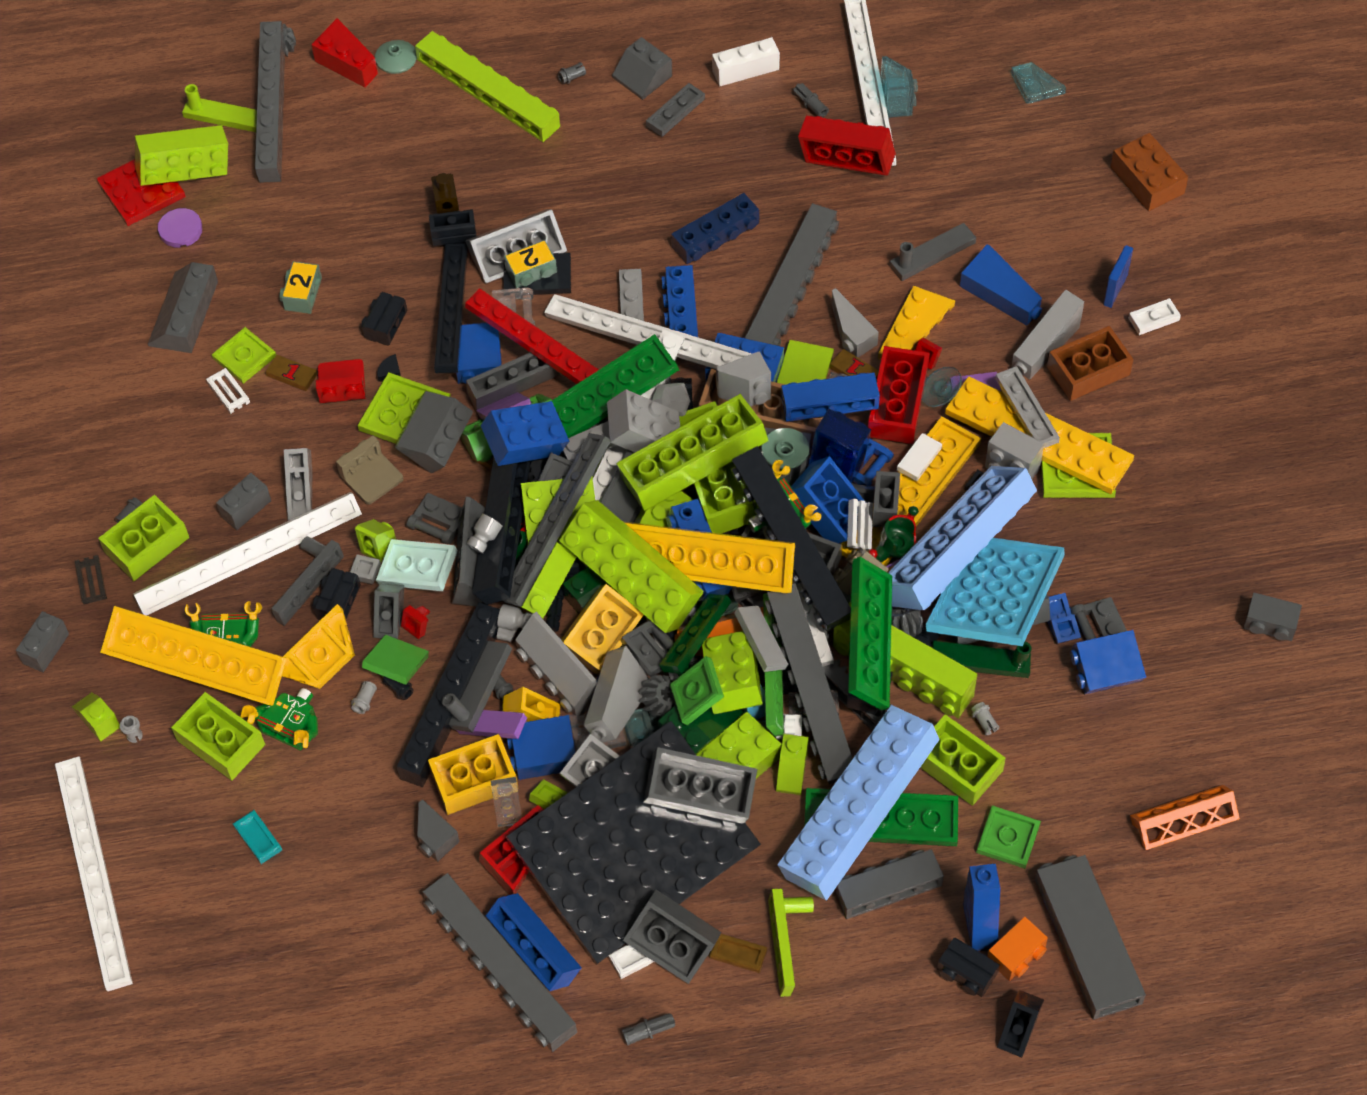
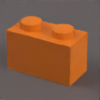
M1024 917L989 949L987 957L1000 964L999 972L1008 981H1011L1015 976L1021 977L1029 968L1028 964L1033 959L1037 961L1045 954L1048 937Z

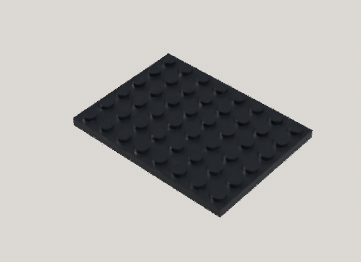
M672 721L506 836L512 848L596 965L626 944L623 939L655 890L680 904L761 845L745 822L741 824L643 803L652 754L657 747L696 755Z

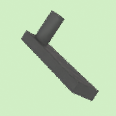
M962 223L916 248L910 242H903L900 245L899 256L890 260L889 266L899 279L904 281L975 244L976 236L965 223Z
M309 536L302 540L301 549L316 558L272 607L271 610L278 623L285 626L322 583L323 577L325 575L328 576L330 570L335 568L344 558L339 543L331 540L325 546Z
M488 641L461 699L459 700L452 693L447 694L443 698L442 704L453 715L448 724L453 730L473 733L512 651L508 643Z

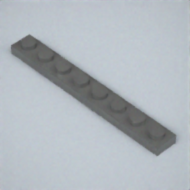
M589 433L514 570L511 596L509 599L503 600L505 603L521 607L526 600L529 591L538 578L542 567L550 556L555 543L611 442L606 436Z

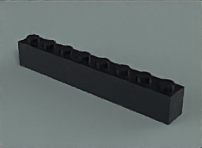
M756 446L732 459L734 468L731 469V472L737 482L742 481L745 487L742 491L747 501H753L756 509L754 512L759 522L762 523L764 521L767 525L766 534L768 538L775 541L795 543L792 580L796 585L800 583L804 590L801 595L807 606L812 604L816 611L813 616L819 627L824 625L826 631H829L850 620V605L759 447Z
M493 458L485 515L493 518L503 527L494 540L487 542V548L484 553H478L472 591L486 605L509 599L511 596L523 515L521 483H527L530 461L498 466L495 458Z
M478 603L397 765L400 780L424 787L431 772L428 760L439 756L452 730L448 724L453 715L442 704V700L450 693L454 694L459 700L461 699L488 641L495 642L500 609Z

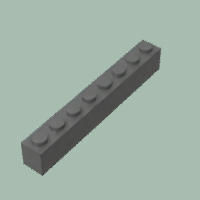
M281 21L260 22L255 170L260 183L281 182L286 37Z
M812 203L745 339L776 346L781 345V337L783 334H787L790 326L789 320L791 317L794 318L796 316L797 304L799 300L803 301L807 290L806 286L813 281L814 269L816 266L819 267L821 265L822 253L824 250H828L831 243L830 237L832 233L836 234L838 230L837 211Z
M795 583L792 584L791 593L767 592L769 600H766L765 604L769 615L774 614L777 622L772 624L776 638L782 637L784 646L780 647L786 661L789 660L792 668L787 671L791 684H797L799 693L795 694L799 708L804 707L807 715L802 718L806 731H812L814 740L810 741L814 756L820 755L822 764L818 765L822 780L827 778L828 783L832 784L837 782L853 758Z
M448 873L423 891L425 898L423 904L431 915L436 913L441 919L439 924L447 934L452 932L456 937L454 941L462 952L468 951L472 956L470 960L478 971L484 970L488 975L486 980L494 990L500 989L504 994L502 999L510 1009L516 1008L520 1013L518 1017L526 1028L532 1027L536 1032L534 1035L536 1040L543 1048L548 1046L554 1052L577 1033L576 1023Z

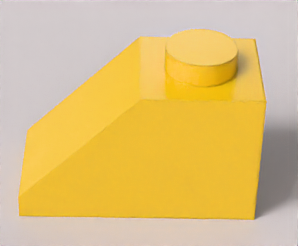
M521 687L504 695L502 711L524 713L527 717L526 722L559 717L561 704L525 687Z

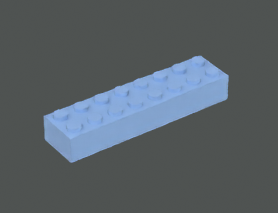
M991 466L888 572L892 575V607L925 610L946 589L947 585L959 576L965 566L974 560V557L988 545V542L1002 530V527L1016 515L1017 511L1024 504L1029 502L1030 498L1037 491L1026 468Z
M893 705L890 706L777 864L786 880L827 901L940 740L932 723Z

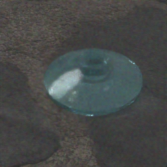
M950 366L934 371L926 379L922 398L923 402L930 407H939L951 401L960 390L962 384L960 372Z

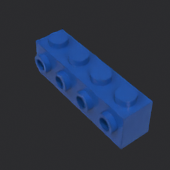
M693 266L666 267V276H662V290L667 289V294H663L664 308H668V312L664 313L665 326H670L672 330L698 337Z
M859 373L852 376H837L823 380L815 379L802 383L793 382L781 386V400L786 422L879 409L880 395L875 373Z
M698 499L670 508L666 517L668 527L711 532ZM693 581L704 591L701 595L702 602L708 594H729L733 587Z
M518 893L498 898L487 913L486 917L549 991L569 986L582 969Z

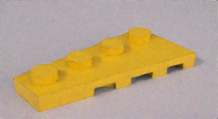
M913 286L878 353V359L882 358L884 346L915 350L918 341L921 338H926L935 324H939L947 311H951L955 306V300Z

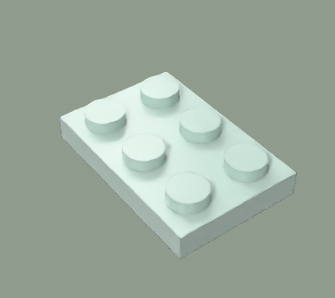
M391 539L376 581L379 585L380 583L404 585V588L443 591L458 550L454 545Z

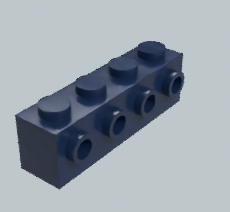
M742 193L671 234L672 248L686 264L697 261L706 253L718 249L722 244L736 239L743 232L755 228L759 224V209L745 193Z

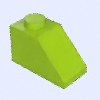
M374 519L358 524L355 527L361 553L371 558L379 559L382 562L391 539L396 540L393 527L386 522L380 523Z
M92 692L72 706V709L100 742L120 728L114 712L101 697Z
M783 734L776 792L801 795L809 737Z

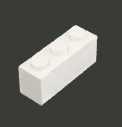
M772 37L712 54V72L719 87L779 70L780 52Z

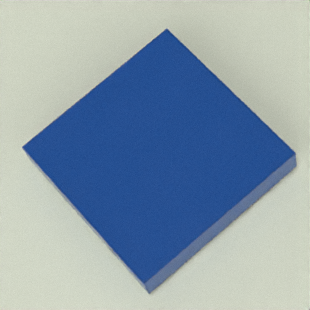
M1124 246L1108 278L1104 306L1112 308L1128 276L1133 248L1130 246Z

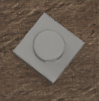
M357 555L350 572L357 574L360 582L373 584L381 565L380 560Z

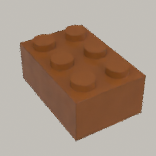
M1151 133L1113 151L1112 170L1148 212L1185 194L1188 176Z
M1107 326L1050 351L1047 368L1068 399L1072 401L1129 376L1134 359L1112 328Z

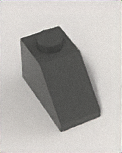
M380 583L375 590L374 638H383L385 635L396 639L399 638L404 609V585Z
M422 799L419 802L417 836L420 843L419 849L427 858L432 856L438 862L460 842L458 832Z

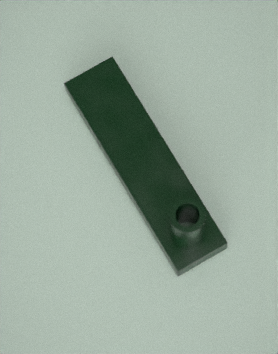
M708 594L659 664L663 672L677 673L680 677L690 669L688 664L731 604V600L727 595Z
M933 641V649L974 672L1029 678L1032 647L1028 642H1024L1023 646H1017L1015 650Z

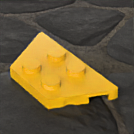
M337 604L283 656L287 660L282 677L321 689L355 656L343 608Z

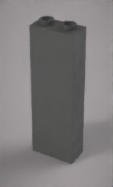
M1073 855L1065 858L1063 862L1054 865L1053 863H1047L1039 867L1035 876L1036 885L1093 1020L1142 1005L1146 994L1086 855L1080 857Z

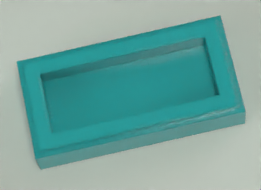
M255 810L233 823L234 828L260 864L282 851L280 844Z

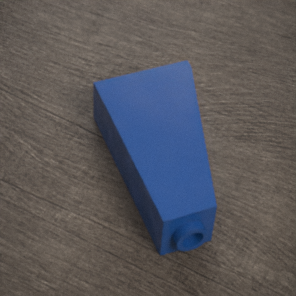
M987 244L961 273L960 287L1024 325L1028 326L1033 319L1036 320L1042 312V308H1040L1042 297L990 245Z
M996 864L969 867L963 908L970 946L977 951L989 950L998 942L1000 883Z

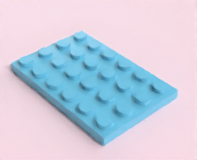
M992 538L988 545L974 557L972 562L965 566L959 576L954 578L941 593L926 623L927 632L1023 646L1064 558V548Z

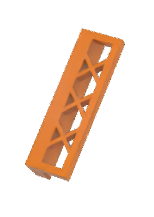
M1225 785L1130 815L1132 825L1139 829L1142 845L1145 850L1240 819L1234 792ZM1229 803L1230 815L1224 817L1216 815L1221 805ZM1204 811L1209 815L1204 823L1197 825L1192 822L1198 812ZM1181 819L1185 821L1180 831L1174 833L1169 830L1174 820ZM1153 827L1162 829L1157 839L1149 841L1147 829Z

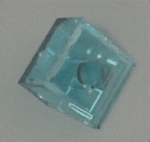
M882 56L881 83L888 118L911 116L913 106H916V94L914 92L918 91L917 79H913L910 69L887 56Z

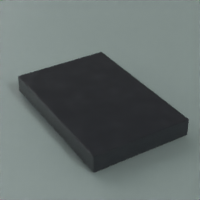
M553 253L556 259L557 273L548 278L536 280L527 286L516 288L508 272H504V296L571 293V253Z

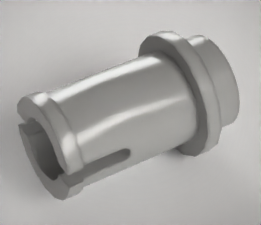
M369 681L362 683L357 697L351 701V708L355 712L364 714L366 711H369V703L377 690L376 685Z
M980 702L972 707V717L978 720L985 735L992 734L991 728L993 732H996L1000 727L991 715L989 705Z
M134 716L124 717L120 722V729L126 734L128 741L136 743V736L139 741L142 739L143 733L139 728V720Z

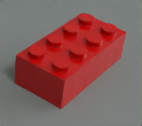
M806 115L798 135L806 163L888 176L896 155L890 129L884 126H872L860 122L852 123L840 119L833 120L820 116Z
M884 346L877 378L880 395L879 409H873L870 412L867 437L914 444L930 353Z

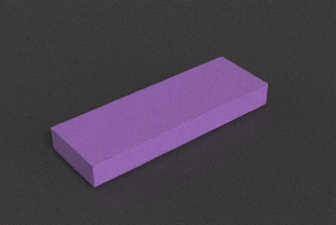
M483 710L473 733L456 731L459 734L491 737L499 734L501 738L518 739L527 717L524 713Z

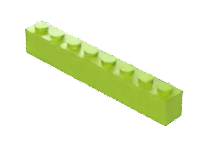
M431 31L415 45L418 61L540 141L544 142L560 128L559 113L555 108L549 107L538 97L527 93L524 88L515 85L506 76H501L490 66L484 65L475 56H470L459 46L453 45L444 36Z

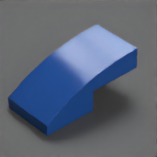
M1066 593L1050 596V621L1047 622L1056 643L1060 644L1081 638L1075 615L1071 613Z

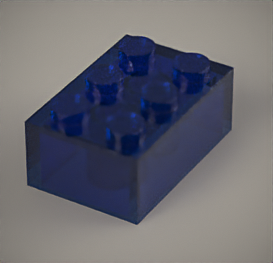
M828 409L815 430L809 465L814 461L830 456L852 484L863 466L871 429L861 422H855L847 418L839 411Z

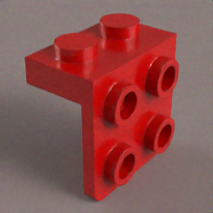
M354 359L320 363L318 365V380H316V390L320 403L366 399L363 360Z

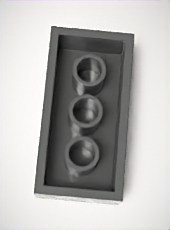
M657 747L652 754L643 803L743 824L749 819L758 769Z

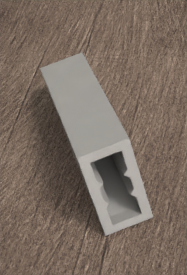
M1065 290L1013 354L1011 368L1017 366L1021 374L1030 380L1046 364L1049 352L1063 346L1080 328L1085 301Z
M627 646L608 651L584 723L588 732L602 743L618 737L640 704L639 700L642 698V695L638 691L643 688L642 682L649 679Z

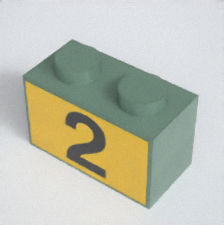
M546 240L504 255L505 268L516 288L530 285L536 280L548 278L557 273L556 259Z
M292 262L290 270L286 272L285 287H282L280 291V301H283L286 311L311 314L322 280L319 265Z

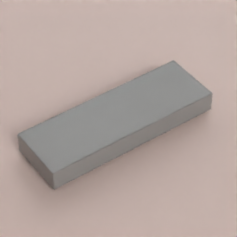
M759 606L738 607L734 614L763 671L785 670L788 663Z

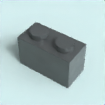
M876 471L872 527H884L887 520L898 513L899 472Z
M250 473L219 499L216 504L221 518L235 530H238L270 503L271 497L267 486Z
M1253 592L1243 629L1250 630L1255 634L1270 635L1278 640L1292 641L1302 605Z
M43 611L16 649L24 665L44 673L69 635L63 620Z

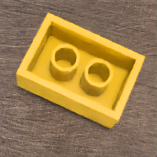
M605 584L598 588L561 640L585 667L593 673L599 674L608 651L622 646V637L635 628L644 614Z
M499 734L428 760L431 774L447 815L519 789L516 774Z

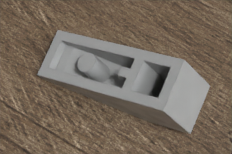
M836 288L833 289L831 304L842 346L845 350L859 358L878 345L879 332Z
M308 448L284 450L288 520L312 510L311 450Z

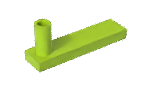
M189 84L185 87L188 101L182 111L184 118L256 132L257 110L202 99L196 85Z
M772 889L768 898L780 997L791 996L795 988L786 913H811L814 910V902L812 897L784 898L782 889Z

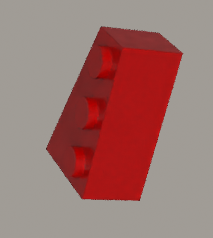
M338 18L311 44L315 62L365 88L378 75L375 57Z
M539 805L480 852L479 862L508 895L517 893L530 871L512 848L506 836L542 812L543 809Z

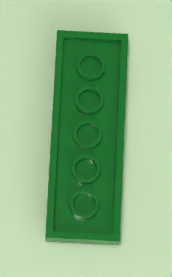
M654 334L559 395L552 402L568 438L588 430L608 417L607 402L627 389L642 395L680 369Z
M857 557L852 561L848 692L880 710L890 708L892 575L864 558Z
M806 788L805 825L831 789ZM902 793L868 842L957 846L958 796Z

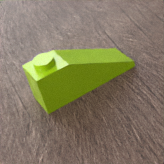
M559 542L556 543L522 608L531 613L537 612L541 618L545 617L577 557L566 546Z

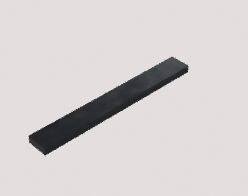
M466 243L445 244L434 364L435 373H458L468 257Z

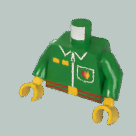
M776 460L772 465L774 475L806 529L811 524V520L819 521L821 519L820 513L816 512L813 514L818 507L811 504L805 507L786 479L780 478L781 475H787L790 472V467L784 466L782 471H780L783 461ZM756 515L747 520L753 532L764 527L768 529L765 522L760 523Z
M248 601L244 606L246 613L201 615V619L198 617V614L201 612V607L198 603H196L197 611L195 614L189 612L188 604L185 607L186 614L191 616L189 622L193 630L249 647L258 638L259 618H257V614L262 610V605L259 602H256V610L254 612L250 609L251 601Z
M301 688L296 697L282 693L278 698H275L273 706L267 704L257 707L246 705L242 708L240 717H248L247 722L251 725L257 720L261 733L300 751L302 748H308V743L318 735V718L315 715L313 706L309 704L313 694L307 689Z

